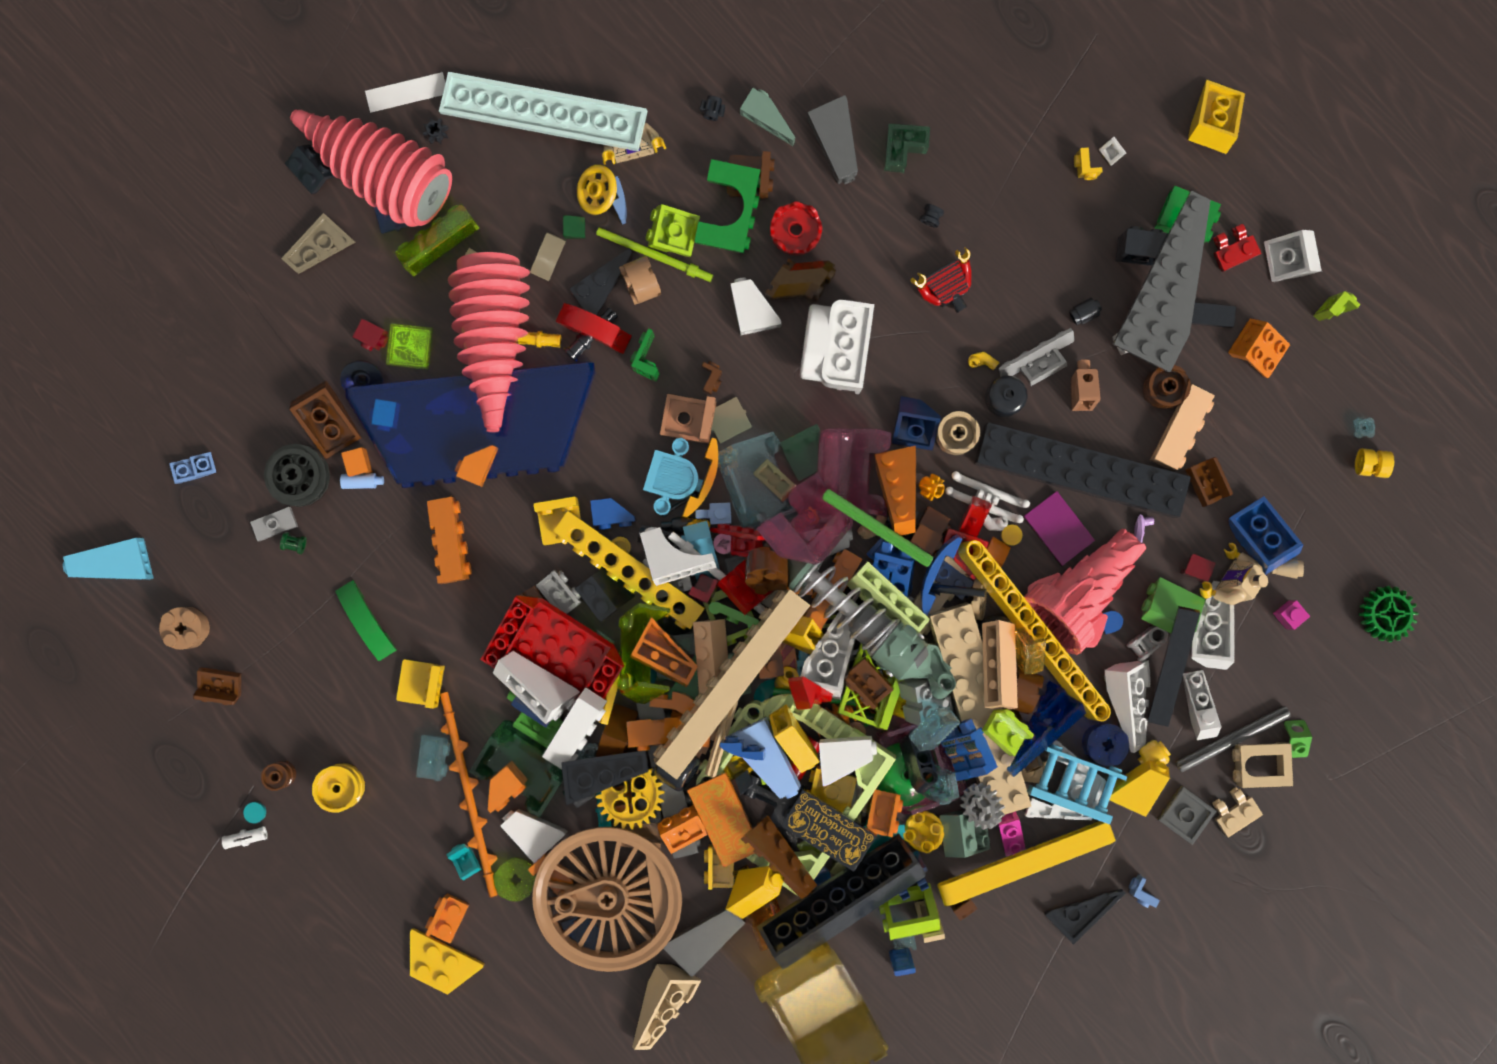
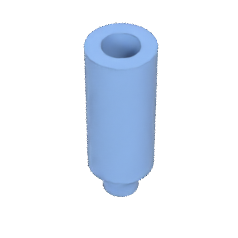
M362 473L349 477L347 474H341L340 484L342 489L376 488L377 485L384 484V477H377L376 473Z

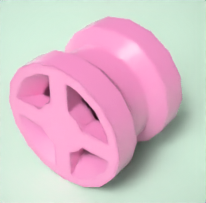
M725 534L717 535L713 542L715 550L720 554L730 553L731 536Z

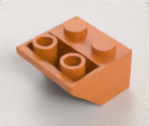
M512 760L490 780L488 811L490 813L494 810L499 812L510 801V796L515 798L526 788L524 784L528 779Z

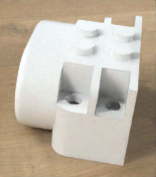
M838 300L833 303L832 307L816 304L810 305L800 378L820 381L829 388L855 391V394H860L863 388L874 304Z

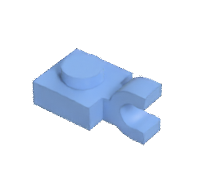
M710 503L709 510H695V518H710V524H731L730 503Z

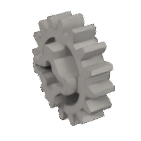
M982 782L978 785L975 783L963 791L965 795L961 796V799L964 801L961 807L966 810L963 815L969 816L968 822L974 821L976 828L981 825L982 830H985L986 828H993L1002 821L1001 818L1005 814L1001 810L1005 808V805L1000 804L999 801L1002 800V797L996 796L997 790L991 791V785L984 787Z

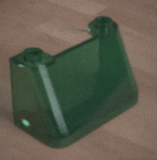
M504 720L489 737L469 772L480 780H489L512 760L528 779L524 784L526 788L521 792L522 795L527 797L525 807L529 813L540 818L563 783L562 769L542 757L547 750L546 747L513 727V721Z

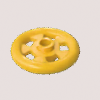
M593 165L582 173L577 184V199L585 212L592 215L602 214L610 208L615 200L617 183L614 174L608 167ZM596 173H601V180L596 179ZM606 182H608V190H607V191H606V186H605V183H606ZM589 196L591 199H593L591 204L587 202V198ZM604 198L605 201L600 205L598 200Z

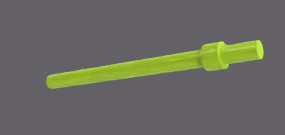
M599 227L596 235L687 272L686 275L693 278L696 276L708 282H711L713 274L699 269L697 265L692 263L689 265Z

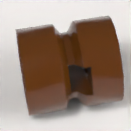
M278 761L267 765L261 773L262 784L271 791H278L290 786L296 778L295 767L288 761Z

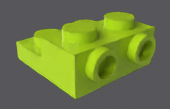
M663 204L657 206L656 209L652 210L650 220L653 221L652 229H648L646 234V241H649L648 247L690 257L700 216Z

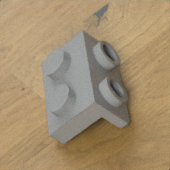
M553 570L536 586L550 604L568 614L582 603L579 599L581 596L575 590V587L570 588L566 583L568 578L561 570L559 572Z

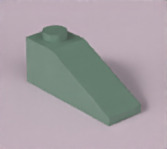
M752 88L740 108V115L793 146L795 136L771 98H769V95L761 89L757 91Z

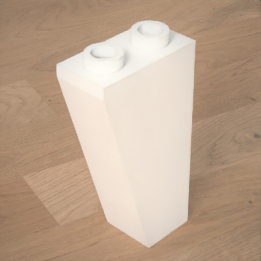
M514 651L499 659L493 672L545 724L552 719L557 720L565 710L570 711L580 693L576 688Z

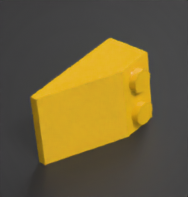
M1206 80L1190 126L1188 140L1227 154L1238 138L1245 93Z

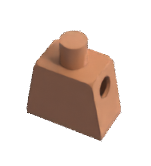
M1090 360L1077 361L1078 369L1071 377L1072 411H1093L1100 401L1098 370L1090 369Z

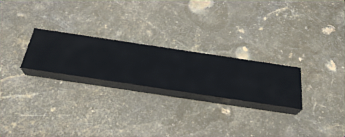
M1178 606L1147 719L1149 723L1169 727L1200 616V610Z

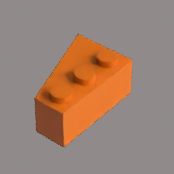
M652 617L630 658L684 687L688 686L698 667Z

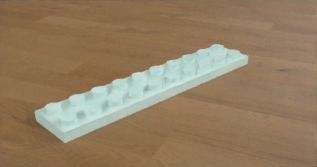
M448 72L439 112L444 115L633 151H639L648 112L646 108Z

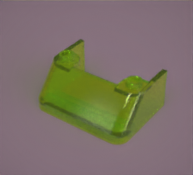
M639 603L625 612L619 619V628H621L620 657L625 666L620 672L617 687L622 695L635 703L646 704L669 691V686L651 684V668L630 658L651 617L658 621L670 613V608Z

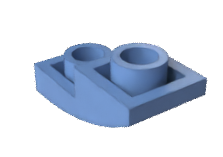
M211 452L169 463L175 484L216 473Z

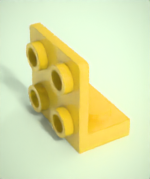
M577 497L534 503V510L538 513L543 545L562 543L555 538L558 534L553 531L567 511L581 519ZM579 529L575 530L572 537L574 540H580L583 537V533Z
M403 660L396 700L425 705L426 708L434 709L438 707L445 666Z

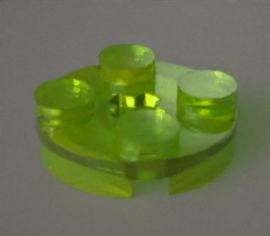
M512 858L500 865L494 877L495 888L500 897L509 901H521L530 896L537 874L533 876L528 871L531 865L526 860ZM514 874L521 878V882H518L517 885L510 881Z

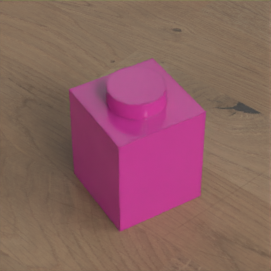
M1288 600L1273 613L1288 630H1295L1310 617L1297 600Z

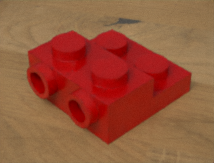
M746 559L717 583L744 615L748 614L774 592L769 591L764 595L755 593V589L750 588L745 583Z

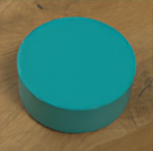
M257 801L249 803L244 808V818L250 823H258L265 818L266 807Z

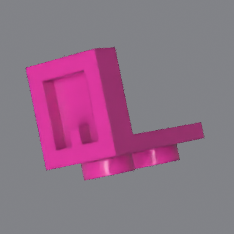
M1016 811L1005 814L1001 818L1002 821L997 825L1000 830L1005 855L1010 856L1026 850L1020 820Z

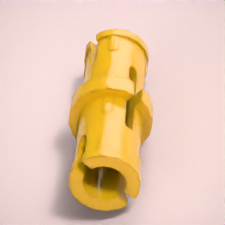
M543 331L528 332L527 336L518 339V344L537 345L539 348L542 346L560 348L561 334L543 333Z

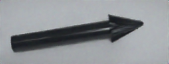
M941 582L932 584L930 589L931 592L939 596L940 593L986 597L987 589L941 585Z

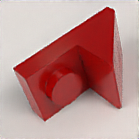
M801 676L788 679L795 706L798 710L811 709L813 703L820 705L822 702H831L833 694L806 677Z

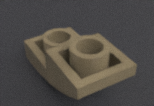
M547 232L530 273L549 281L566 240Z

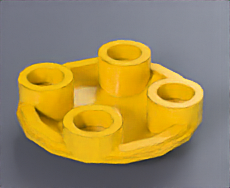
M917 811L906 820L903 838L915 850L929 853L941 845L944 838V828L940 819L935 814L928 811Z

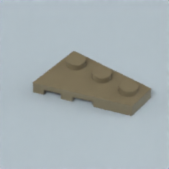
M323 213L281 259L300 274L354 244L355 241Z

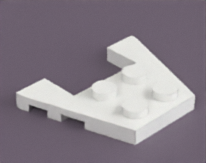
M1053 739L1051 744L1062 747V752L1076 757L1060 742ZM1058 756L1056 761L1068 766L1070 760ZM1080 763L1077 764L1067 792V799L1075 801L1076 798H1079L1089 770L1088 766ZM1066 766V768H1065V771H1064V773H1063V776H1062V779H1061V781H1060V784H1059V787H1058L1057 791H1059V788H1060V786H1061V783H1062L1064 774H1065V772H1066L1067 766ZM1097 773L1086 801L1088 802L1087 806L1094 809L1098 805L1106 780ZM1034 798L1030 799L1031 807H1028L1025 812V816L1031 818L1092 820L1091 817L1053 803L1049 805Z

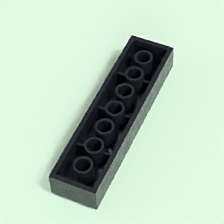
M898 833L866 854L855 871L849 868L843 869L813 889L806 897L799 898L758 925L757 928L774 959L784 970L927 875Z

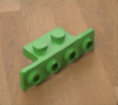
M510 690L507 699L513 701L516 695ZM521 712L513 727L548 748L563 721H561L560 717L557 720L552 719L545 728Z

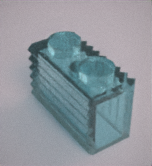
M936 708L909 735V738L919 751L933 750L935 747H938V744H941V741L946 736H949V733L954 728H957V725H960V721L950 708Z

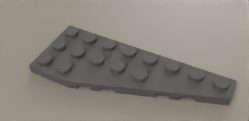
M1194 191L1189 192L1112 344L1167 372H1171L1190 335L1211 200Z

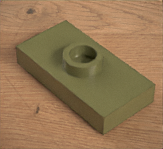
M768 459L753 473L782 502L797 488Z

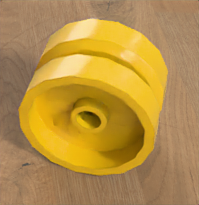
M338 763L323 769L315 777L312 784V795L315 802L321 809L328 812L339 813L349 809L361 800L365 791V781L362 773L356 767L347 763Z

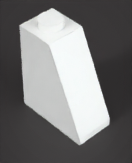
M738 278L734 280V283H731L740 335L781 327L780 318L751 279Z
M872 736L820 739L819 750L823 786H827L873 761V755H877L876 742H872Z
M518 809L515 813L511 810L502 818L505 822L501 827L533 863L541 858L568 832L563 827L521 809Z

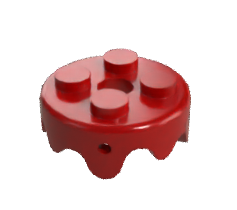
M792 202L786 206L779 207L771 221V238L776 247L788 255L798 256L810 252L819 243L822 234V223L817 210L811 205H805L800 202ZM799 225L802 228V232L799 235H793L790 232L791 226Z

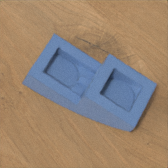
M616 176V194L618 199L614 200L613 207L623 225L627 219V207L620 180Z

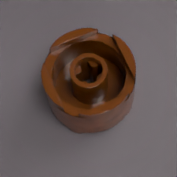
M1176 365L1173 366L1171 372L1161 368L1152 371L1146 377L1143 385L1145 400L1159 409H1169L1179 405L1187 399L1191 391V382L1186 372ZM1166 383L1167 387L1170 388V390L1166 391V388L1164 387V384Z
M759 547L751 550L745 561V583L750 588L755 589V593L764 595L769 591L785 590L788 583L787 554L777 549V552L770 551V547Z
M1016 667L1018 708L1013 710L1029 715V713L1033 712L1040 695H1038L1039 688L1042 689L1044 676L1021 667Z

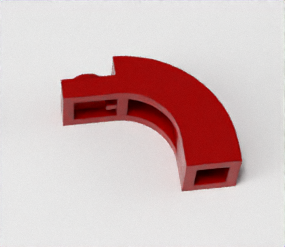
M564 303L555 321L571 331L586 335L621 354L624 353L632 335L621 330L615 324Z

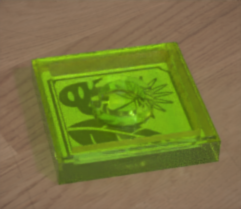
M390 324L386 365L429 370L433 328Z

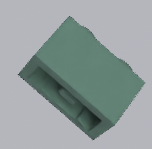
M966 810L952 811L940 815V821L944 828L943 846L945 857L966 858L989 850L990 838L988 828L982 830L981 825L976 828L974 821L968 822L969 816L963 815Z

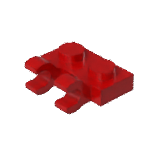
M1244 224L1231 229L1237 243L1230 246L1224 232L1213 237V241L1219 250L1213 254L1221 272L1262 254L1254 236L1247 237Z

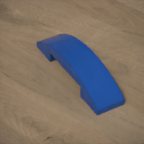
M957 534L941 546L924 575L921 588V608L926 616H928L936 598L935 593L931 592L930 589L946 555L954 558L962 541L961 536Z

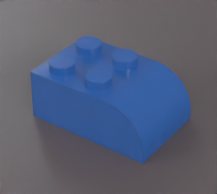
M1265 496L1229 518V525L1234 536L1249 556L1262 566V571L1265 575L1300 554L1303 543Z

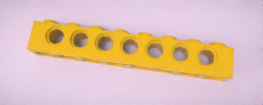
M570 511L566 512L553 532L558 534L555 537L565 545L567 542L572 544L574 552L582 557L584 554L590 557L591 564L598 569L601 566L608 570L607 575L615 581L620 579L625 582L624 587L632 593L635 591L639 592L642 595L640 599L650 606L654 603L660 607L657 611L667 618L669 615L676 619L675 624L685 630L686 627L691 629L693 622H696L705 610L703 606L669 582L656 586L652 579L650 568ZM579 529L582 531L583 537L581 540L575 541L572 534L575 530ZM592 542H598L600 545L597 553H591L589 550ZM609 554H615L617 557V562L612 566L606 562ZM626 566H631L634 569V574L630 578H626L623 575V569ZM643 578H648L651 581V586L648 590H643L640 587V581ZM660 590H665L668 593V599L665 602H660L657 599V593ZM678 602L685 605V611L680 615L674 611V605Z

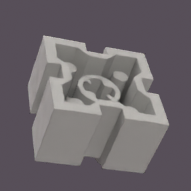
M910 678L899 682L901 698L906 700V704L903 705L906 722L923 727L935 721V716L943 717L953 711L951 696L948 695L944 699L935 698L931 694L928 679Z

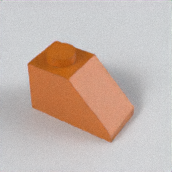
M492 445L465 456L463 461L459 460L455 471L458 472L456 476L483 487L499 448Z

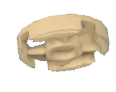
M978 579L974 581L973 588L985 589ZM987 595L986 597L974 596L971 602L975 620L982 621L984 618Z

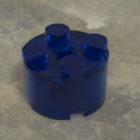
M1100 722L1085 731L1082 746L1090 760L1102 766L1119 765L1126 758L1129 751V738L1120 727L1107 722ZM1108 742L1109 746L1104 747L1102 746V743Z

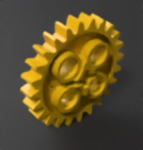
M653 768L649 769V772L638 776L646 781L643 789L640 790L635 786V780L638 777L631 779V791L636 793V796L632 797V814L629 812V797H625V793L629 792L628 781L624 782L625 786L621 791L616 790L613 786L601 791V794L596 796V798L602 799V802L597 807L604 806L605 808L601 815L609 814L606 821L615 819L614 826L621 822L622 829H625L627 824H629L632 830L635 823L641 828L643 820L649 824V816L657 817L654 810L661 811L657 804L664 802L663 799L659 798V795L664 794L665 791L659 790L663 783H657V777L651 775L654 771ZM640 798L647 802V807L644 811H640L636 807V802ZM618 800H622L626 804L623 812H618L615 809V803Z

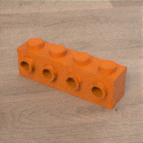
M846 549L843 552H837L832 561L836 563L834 566L836 571L830 582L834 585L843 577H848L849 581L862 559ZM814 592L811 598L814 599L818 593ZM824 599L815 608H812L811 605L803 614V617L812 618L819 629L822 630L828 619L824 618V613L830 603Z

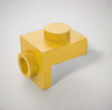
M1089 147L1080 148L1076 155H1074V167H1077L1078 178L1094 180L1103 172L1102 167L1090 168Z

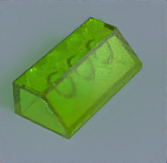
M462 204L450 208L446 216L435 219L431 223V227L417 232L413 240L409 243L404 242L398 247V251L395 254L403 267L413 277L479 229V226Z

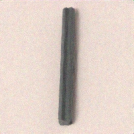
M1283 706L1177 760L1176 765L1181 772H1184L1288 719L1290 711L1286 706Z

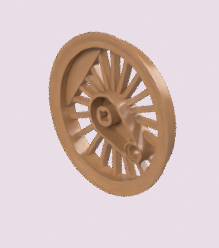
M597 827L586 829L562 840L543 860L533 886V910L537 924L547 942L570 962L596 971L612 972L627 970L652 959L672 938L682 909L680 882L667 856L645 837L621 828ZM604 841H616L611 874L608 873ZM599 842L603 875L587 843ZM621 843L632 846L633 849L620 872L616 875ZM580 846L582 847L596 877L571 852L572 850ZM637 850L643 852L646 855V859L626 877L622 878ZM567 856L588 880L558 863L563 857ZM647 866L648 875L627 884L628 881ZM556 870L578 883L573 885L550 880L552 872ZM646 882L650 884V888L632 889ZM549 887L562 889L557 897L549 898ZM650 894H651V899H652V900H647V899H642V898H637V897H632V896L650 895ZM562 899H569L571 904H565ZM555 904V909L558 912L556 915H553L550 905ZM633 904L653 908L654 916ZM629 911L655 924L656 932L651 935ZM622 914L644 936L645 942L638 946L636 945ZM568 916L579 917L566 930H563L557 922ZM591 918L592 920L579 943L569 936L583 921ZM615 919L618 920L631 947L630 949L619 951ZM601 920L596 950L584 946L583 944L596 921ZM606 920L610 922L613 952L600 951Z

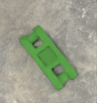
M712 602L708 607L710 613L718 614L720 612L727 615L726 620L737 625L741 621L750 628L753 624L757 625L759 623L758 619L747 614L744 615L742 612L719 602Z

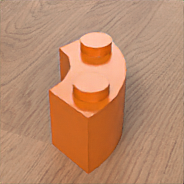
M681 717L627 722L628 747H637V751L650 750V746L665 745L669 740L666 737L673 727L677 729L682 723L680 721Z

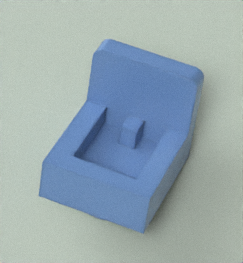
M1138 874L1129 884V893L1138 898L1137 903L1147 908L1149 905L1156 908L1160 900L1142 890L1146 878Z

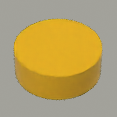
M1008 525L1001 531V539L1006 545H1016L1022 540V531L1016 525Z

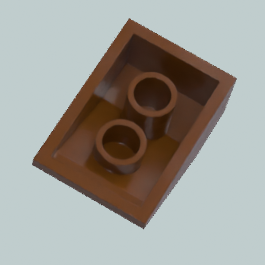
M327 381L322 382L291 401L289 410L325 459L361 438L343 404Z

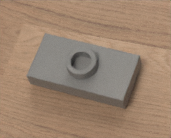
M291 507L250 522L257 541L265 540L298 527Z

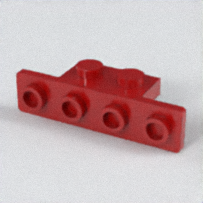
M718 524L717 527L710 528V532L730 535L731 554L748 557V553L751 550L763 547L762 540H774V535L767 534V530H754V528H742V526H730V524Z

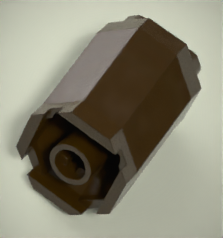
M788 259L787 263L781 267L772 280V288L766 290L765 296L771 300L804 297L810 302L813 299L818 301L824 292V284L827 283L829 285L835 276V264L829 260L795 263Z

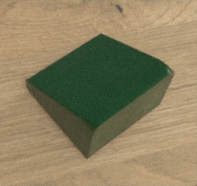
M563 215V236L565 239H585V217Z

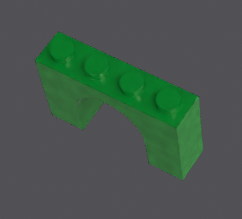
M711 159L707 181L737 190L743 198L744 210L741 217L735 223L728 226L698 222L694 241L696 244L743 254L745 249L749 250L751 237L747 236L749 229H753L755 217L752 216L753 208L757 209L759 196H756L757 188H760V169Z

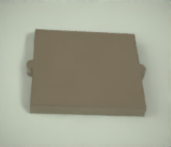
M737 397L715 408L711 431H714L720 444L752 428L746 416V410H743Z

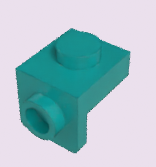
M465 844L456 845L446 854L448 859L453 862L460 879L463 881L481 870L472 848Z

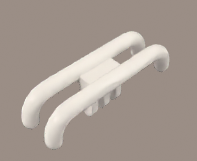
M958 471L952 473V478L955 481L978 490L975 497L992 503L989 513L1005 517L1007 520L1015 523L1023 522V516L1011 513L995 505L1001 499L1013 505L1027 508L1030 505L1028 500L1018 498L966 477ZM947 487L945 490L947 495L969 504L972 496L959 492L952 487Z

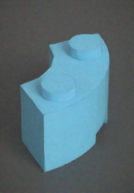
M707 521L684 526V535L681 538L685 542L688 540L694 545L693 548L701 555L712 553L716 566L720 570ZM707 570L691 575L696 576L697 581L701 574H704L712 579H717Z

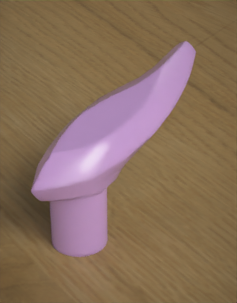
M1141 514L1138 516L1135 523L1134 536L1141 543L1145 534V526L1153 525L1154 518L1152 516L1143 518Z

